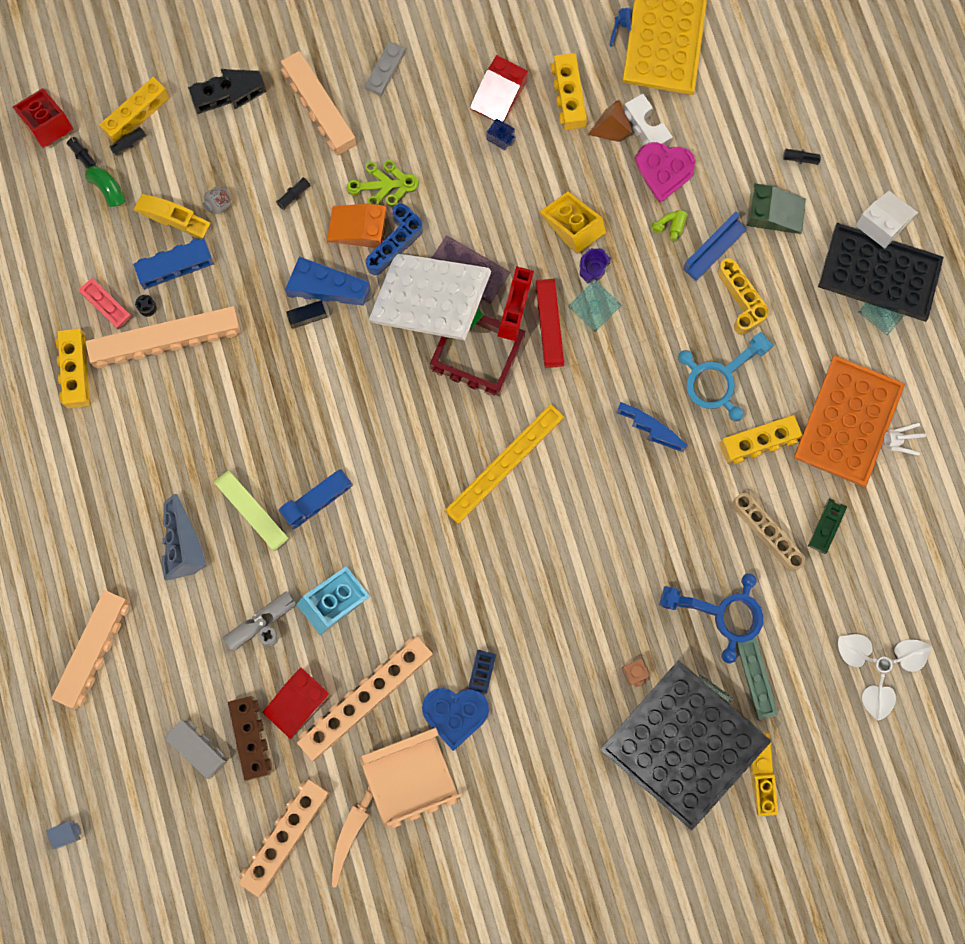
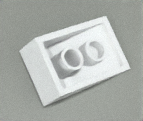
M888 191L873 202L861 215L856 227L883 248H886L913 220L918 212L891 191Z

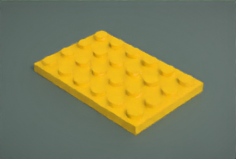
M634 0L622 83L693 95L695 92L707 0Z

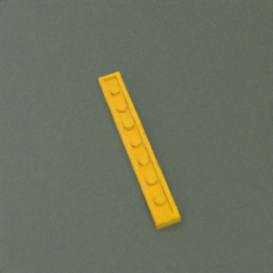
M550 404L444 512L459 525L564 419V416Z

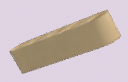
M739 494L732 504L736 513L787 570L793 572L802 568L805 564L804 555L749 494ZM738 500H745L747 507H741ZM751 514H757L760 517V521H753ZM765 528H769L772 530V537H769L764 533ZM783 543L786 547L785 551H780L777 544ZM791 557H795L798 560V566L791 564Z

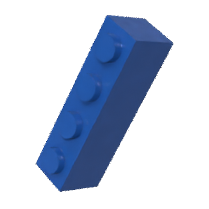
M198 238L192 240L189 244L177 245L167 252H158L153 257L141 258L133 266L139 282L145 290L214 265L205 239Z

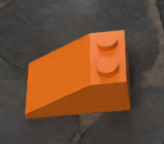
M375 204L333 206L327 242L377 248L384 240L387 221L386 206Z

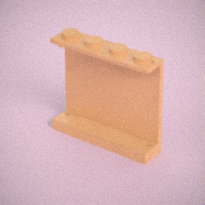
M436 728L359 758L384 827L390 825V828L393 829L402 825L401 820L406 818L409 821L421 817V812L427 810L428 814L439 810L438 806L445 803L446 806L457 803L456 798L462 796L461 793L457 795L436 739L438 736Z

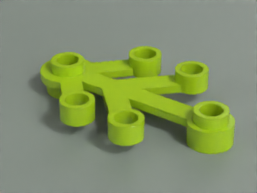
M387 160L384 163V170L387 173H392L399 179L391 180L377 169L374 162L370 161L365 166L366 172L374 175L380 181L360 183L358 180H351L347 184V191L351 196H358L362 190L381 189L375 196H371L368 199V204H371L372 200H376L377 203L375 205H379L380 201L392 188H399L394 195L391 194L386 198L387 205L394 207L406 192H413L417 189L418 179L413 174L405 175L395 167V163L392 160ZM389 164H391V165L393 166V167L390 168V169H388V168L386 167V166L389 165ZM374 166V169L369 170L368 167ZM411 180L412 183L406 184V181ZM356 184L357 187L353 189L351 185ZM395 199V202L390 203L389 200Z

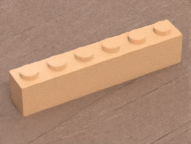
M298 51L282 60V69H280L285 79L288 78L290 80L292 91L299 94V101L303 108H308V115L312 122H317V129L322 137L325 136L328 141L326 143L329 149L340 155L356 146L355 136L301 52Z
M106 590L103 591L51 698L52 700L73 709H78L84 704L86 700L85 693L88 688L92 687L95 681L94 674L96 670L101 668L104 661L102 658L105 652H108L112 646L111 639L121 627L119 622L122 616L127 614L130 601Z

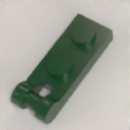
M830 498L825 504L808 544V547L823 554L828 552L847 509V506L834 503L835 500ZM831 510L836 511V512H837L836 516L833 515V514H831L830 511H831Z

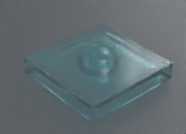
M595 280L569 304V308L595 332L621 307V304Z
M865 303L858 311V313L886 335L893 330L904 316Z

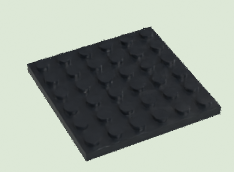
M678 660L600 750L692 831L772 741Z

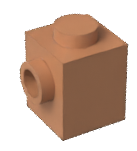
M642 659L621 668L629 686L635 685V687H639L647 683L645 679L650 677Z

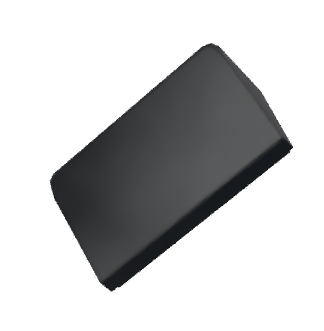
M322 300L286 311L292 329L327 318Z

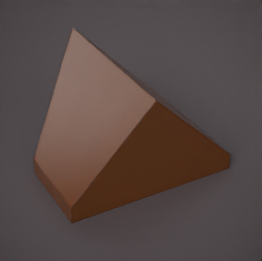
M620 100L614 102L603 112L588 135L621 142L632 133Z

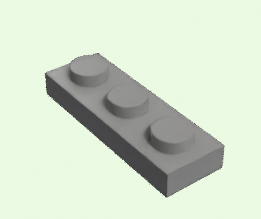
M390 41L388 42L365 84L366 90L382 96L406 52L405 48Z

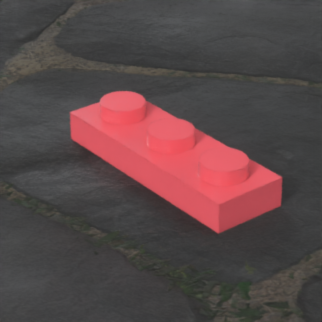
M93 278L78 290L118 330L132 318Z

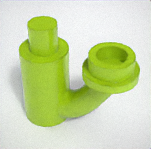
M682 210L670 212L657 222H652L651 230L655 233H662V230L665 228L664 224L672 220L669 233H671L670 240L677 241L678 236L682 235L688 214Z

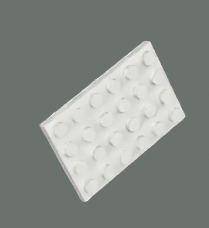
M397 254L391 262L369 321L380 325L465 340L491 270L486 267Z

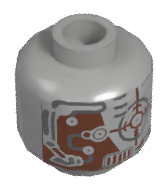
M217 186L204 194L203 205L208 212L211 211L214 214H219L230 207L232 198L226 188Z

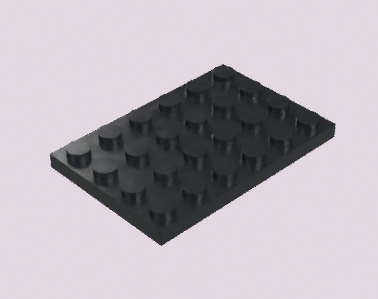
M836 223L818 287L926 322L929 319L944 257L896 241H892L886 248H883L863 231Z

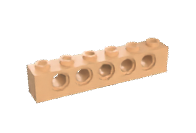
M311 779L301 783L297 789L299 794L295 799L291 798L285 807L288 809L284 816L280 815L274 823V826H276L272 834L269 832L262 842L265 845L261 851L256 850L251 858L253 863L249 868L245 867L239 876L241 881L238 884L258 898L262 896L330 794V792ZM305 796L311 799V805L308 808H304L301 804V800ZM293 813L300 817L297 825H293L290 822V816ZM281 831H285L288 834L286 842H281L278 839V834ZM269 848L275 849L277 853L274 860L267 857V850ZM257 866H262L265 869L263 877H258L255 874Z

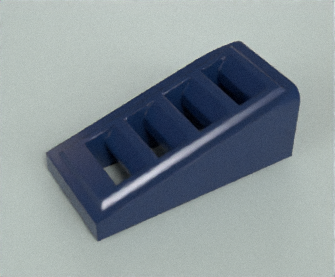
M477 649L468 689L483 693L488 692L496 659L495 653ZM479 658L491 659V662L480 661ZM478 665L489 667V671L477 667ZM476 672L487 675V679L475 676ZM474 680L484 682L485 687L473 684Z

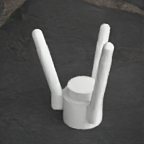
M916 423L895 430H888L884 435V443L886 447H890V451H901L919 456L920 452L899 446L904 443V439L926 437V434L903 435L900 433L919 427L920 423Z

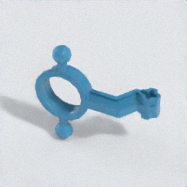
M760 332L749 341L751 346L726 367L716 362H705L697 365L693 361V355L690 351H681L678 355L679 362L683 365H688L692 370L687 380V391L690 398L698 406L706 409L719 408L723 405L729 411L728 415L732 421L741 420L744 415L743 410L740 407L734 406L729 401L735 387L732 373L757 353L762 357L774 345ZM705 370L719 371L727 380L728 388L726 394L716 402L703 401L697 397L694 391L695 379Z

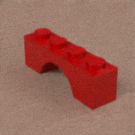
M516 266L497 337L516 342L534 274L533 270Z

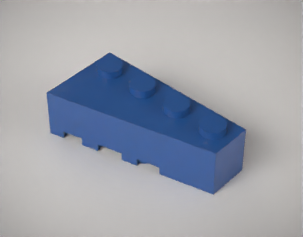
M299 256L285 291L287 297L292 298L302 297L309 300L319 299L326 302L336 301L344 304L364 306L370 292V284L368 281Z

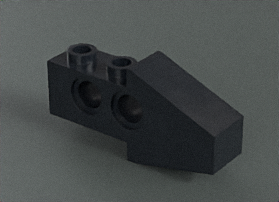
M220 69L223 76L213 77L202 83L197 82L188 87L197 114L231 103L234 109H237L267 92L260 71ZM226 86H230L229 89L224 90Z

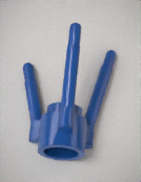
M622 8L618 11L609 46L613 45L618 24L621 27H627L628 31L631 30L632 10L630 8Z

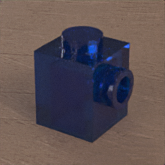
M498 118L494 120L486 135L487 141L504 151L508 145L512 146L516 139L515 128Z

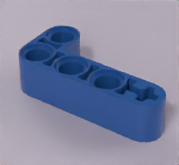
M397 204L392 210L393 220L399 227L366 258L367 271L371 275L381 274L391 264L397 254H402L422 234L421 219L405 204ZM403 212L405 216L398 217L397 214ZM414 224L419 226L417 229L410 228ZM404 237L405 241L398 242L397 238ZM387 249L392 250V253L388 255L383 252Z
M340 469L295 502L290 500L280 507L279 512L290 527L296 529L348 491L353 484L342 469Z

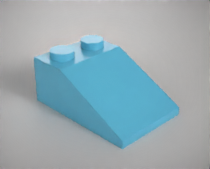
M344 567L304 595L296 605L317 632L322 635L367 600L370 595L350 570Z

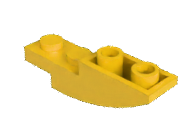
M141 194L134 207V211L167 227L171 225L197 239L204 238L210 227V222L194 215V211L155 196Z
M763 732L770 739V733ZM770 743L750 765L752 788L758 817L778 815L776 783Z

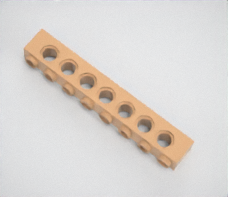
M418 636L415 639L411 637L403 644L405 646L404 649L400 652L396 650L389 656L390 661L387 664H380L374 670L375 674L371 678L367 676L359 683L361 687L355 692L353 689L344 696V702L340 705L336 703L332 706L327 717H320L314 723L315 727L310 732L305 730L298 737L300 740L297 744L312 761L317 760L433 657V653ZM413 653L415 655L414 661L411 663L405 662V654ZM392 666L400 668V673L397 676L389 674V669ZM383 679L385 681L384 688L376 689L374 686L375 681ZM363 692L370 694V699L366 703H362L359 699L360 694ZM348 705H353L355 708L352 716L345 715L344 710ZM337 718L340 721V725L337 729L332 730L329 723L332 719ZM317 732L324 733L325 738L321 743H317L314 739Z

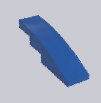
M620 402L617 414L634 419L632 427L649 432L647 440L684 452L687 444L672 430L641 410Z

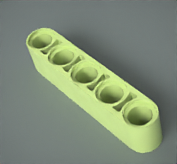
M229 470L214 481L215 485L273 551H276L289 539Z

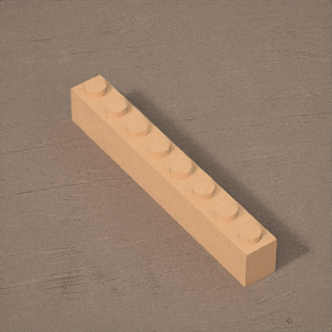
M232 306L86 341L89 361L94 368H105L108 364H122L128 359L134 358L138 360L150 354L160 355L166 350L177 351L182 349L183 346H197L201 344L200 342L204 341L215 342L221 337L231 338L242 332L237 311Z

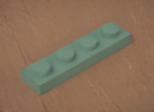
M754 638L744 643L737 642L738 653L757 720L778 715L757 639Z

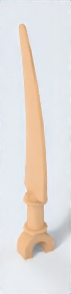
M369 787L368 790H365L366 794L361 803L357 805L358 808L352 807L338 839L332 870V887L334 888L337 887L349 849L363 823L369 816L365 812L368 811L367 807L373 798Z

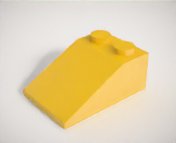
M569 191L540 211L542 217L563 242L577 254L606 233L602 217Z

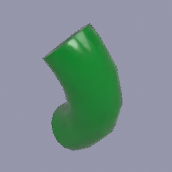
M97 166L87 168L85 172L87 182L96 185L100 189L108 207H115L126 202L119 184L109 172Z

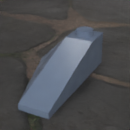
M173 494L164 502L163 526L166 527V535L162 541V544L166 545L165 556H162L164 580L193 575L205 567V558L201 544L178 494Z

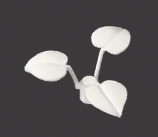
M852 634L838 638L840 655L848 665L861 667L866 659L867 661L874 662L876 671L881 674L879 687L869 686L862 694V703L865 709L878 721L888 716L896 703L894 690L891 687H882L885 674L891 671L894 663L898 662L906 671H919L926 664L931 651V646L925 642L904 640L894 648V653L898 659L890 660L888 657H881L877 660L868 657L872 653L873 647L867 637L860 634Z

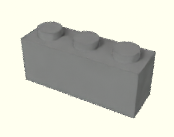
M180 720L164 738L206 779H211L227 762L224 759L226 755L218 747L214 749L210 745L211 740L206 735L198 734L195 731L197 727L190 720L187 722Z

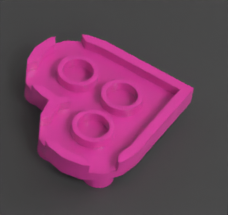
M649 142L643 145L634 157L640 175L658 202H662L694 175L693 170L696 160L692 152L687 148L672 147L669 149L665 144Z

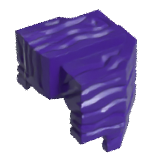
M591 248L580 258L579 276L587 284L593 279L599 280L605 274V267L610 264L611 258L603 249Z

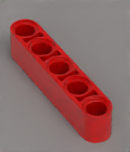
M555 278L536 280L545 368L564 367Z

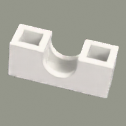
M644 94L625 103L623 109L628 122L633 126L635 135L640 136L643 145L649 142H658L666 146L671 145L673 136L664 123L650 126L645 122V119L651 116L653 107Z

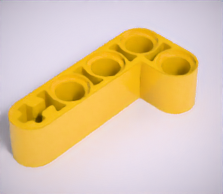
M731 258L724 259L718 268V276L743 311L734 323V330L737 334L744 335L764 323L768 317L769 309L738 264ZM734 282H740L742 287L735 286ZM744 297H750L752 302H747ZM755 312H761L763 317H757ZM739 322H746L748 327H742Z

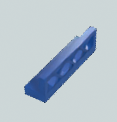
M735 211L685 262L683 270L695 281L746 232L747 228L738 221L740 216L738 212Z

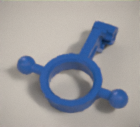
M746 573L741 579L743 585L742 594L737 593L726 597L719 606L695 598L680 596L681 591L673 587L664 586L659 603L663 608L676 610L678 606L695 609L715 616L717 629L729 640L728 647L721 654L723 661L728 664L735 662L737 659L735 651L737 642L744 643L754 639L763 626L764 616L761 606L754 598L749 596L751 588L757 583L755 575L751 573ZM734 601L744 603L752 613V625L749 631L743 635L731 633L726 628L723 620L726 607Z

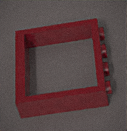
M483 315L475 325L498 333L501 321ZM519 329L516 342L512 347L497 385L439 362L438 360L448 340V337L441 336L430 361V369L439 376L443 374L449 376V379L454 382H464L471 389L477 390L479 388L484 390V393L487 395L500 397L525 338L526 331Z

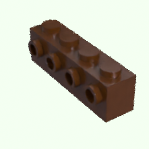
M249 696L228 701L244 781L270 775L272 763L271 759H267L266 756L268 744L266 738L263 739L261 731H264L262 719H258L257 712L260 711L258 700H254V697Z

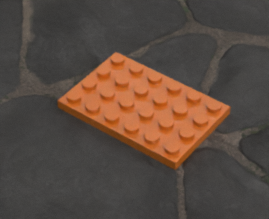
M834 355L793 459L865 488L905 383Z

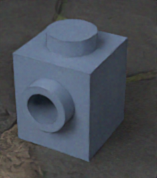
M74 820L46 830L52 850L81 840L80 826Z

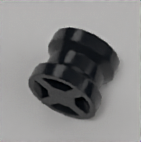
M141 295L136 299L135 306L142 316L150 317L156 313L157 305L151 296Z

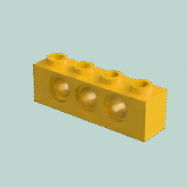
M576 53L554 55V61L551 63V73L555 74L556 78L553 80L554 90H558L556 104L561 109L559 122L563 124L564 130L586 128L587 117ZM562 74H568L569 76L564 77ZM570 90L572 93L567 94L564 91ZM567 107H573L574 110H568Z
M152 77L99 124L104 135L115 143L124 134L128 135L170 99L166 88Z
M80 328L58 331V338L55 339L57 349H59L57 364L60 367L61 373L58 374V381L62 387V392L59 393L60 402L68 409L90 406L85 333ZM70 348H75L73 353L67 354ZM71 366H76L73 372H68ZM76 383V389L70 390V386Z
M792 415L723 438L720 441V445L727 464L733 462L735 465L745 461L744 458L750 456L752 459L763 455L762 452L769 450L771 453L781 449L780 446L787 444V447L795 445L802 437V433L795 416ZM775 432H781L783 439L777 438ZM757 438H763L766 444H759ZM740 443L746 444L747 447H748V450H747V451L741 450L740 447H739V444H740Z

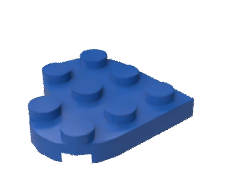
M440 688L434 689L426 695L422 704V713L433 729H437L438 735L454 751L483 725L489 714V706L485 696L478 691L470 689L455 694L449 689Z

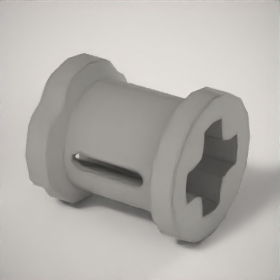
M271 627L262 628L258 635L260 642L266 646L275 645L279 638L277 632ZM271 632L273 638L266 641L264 635Z

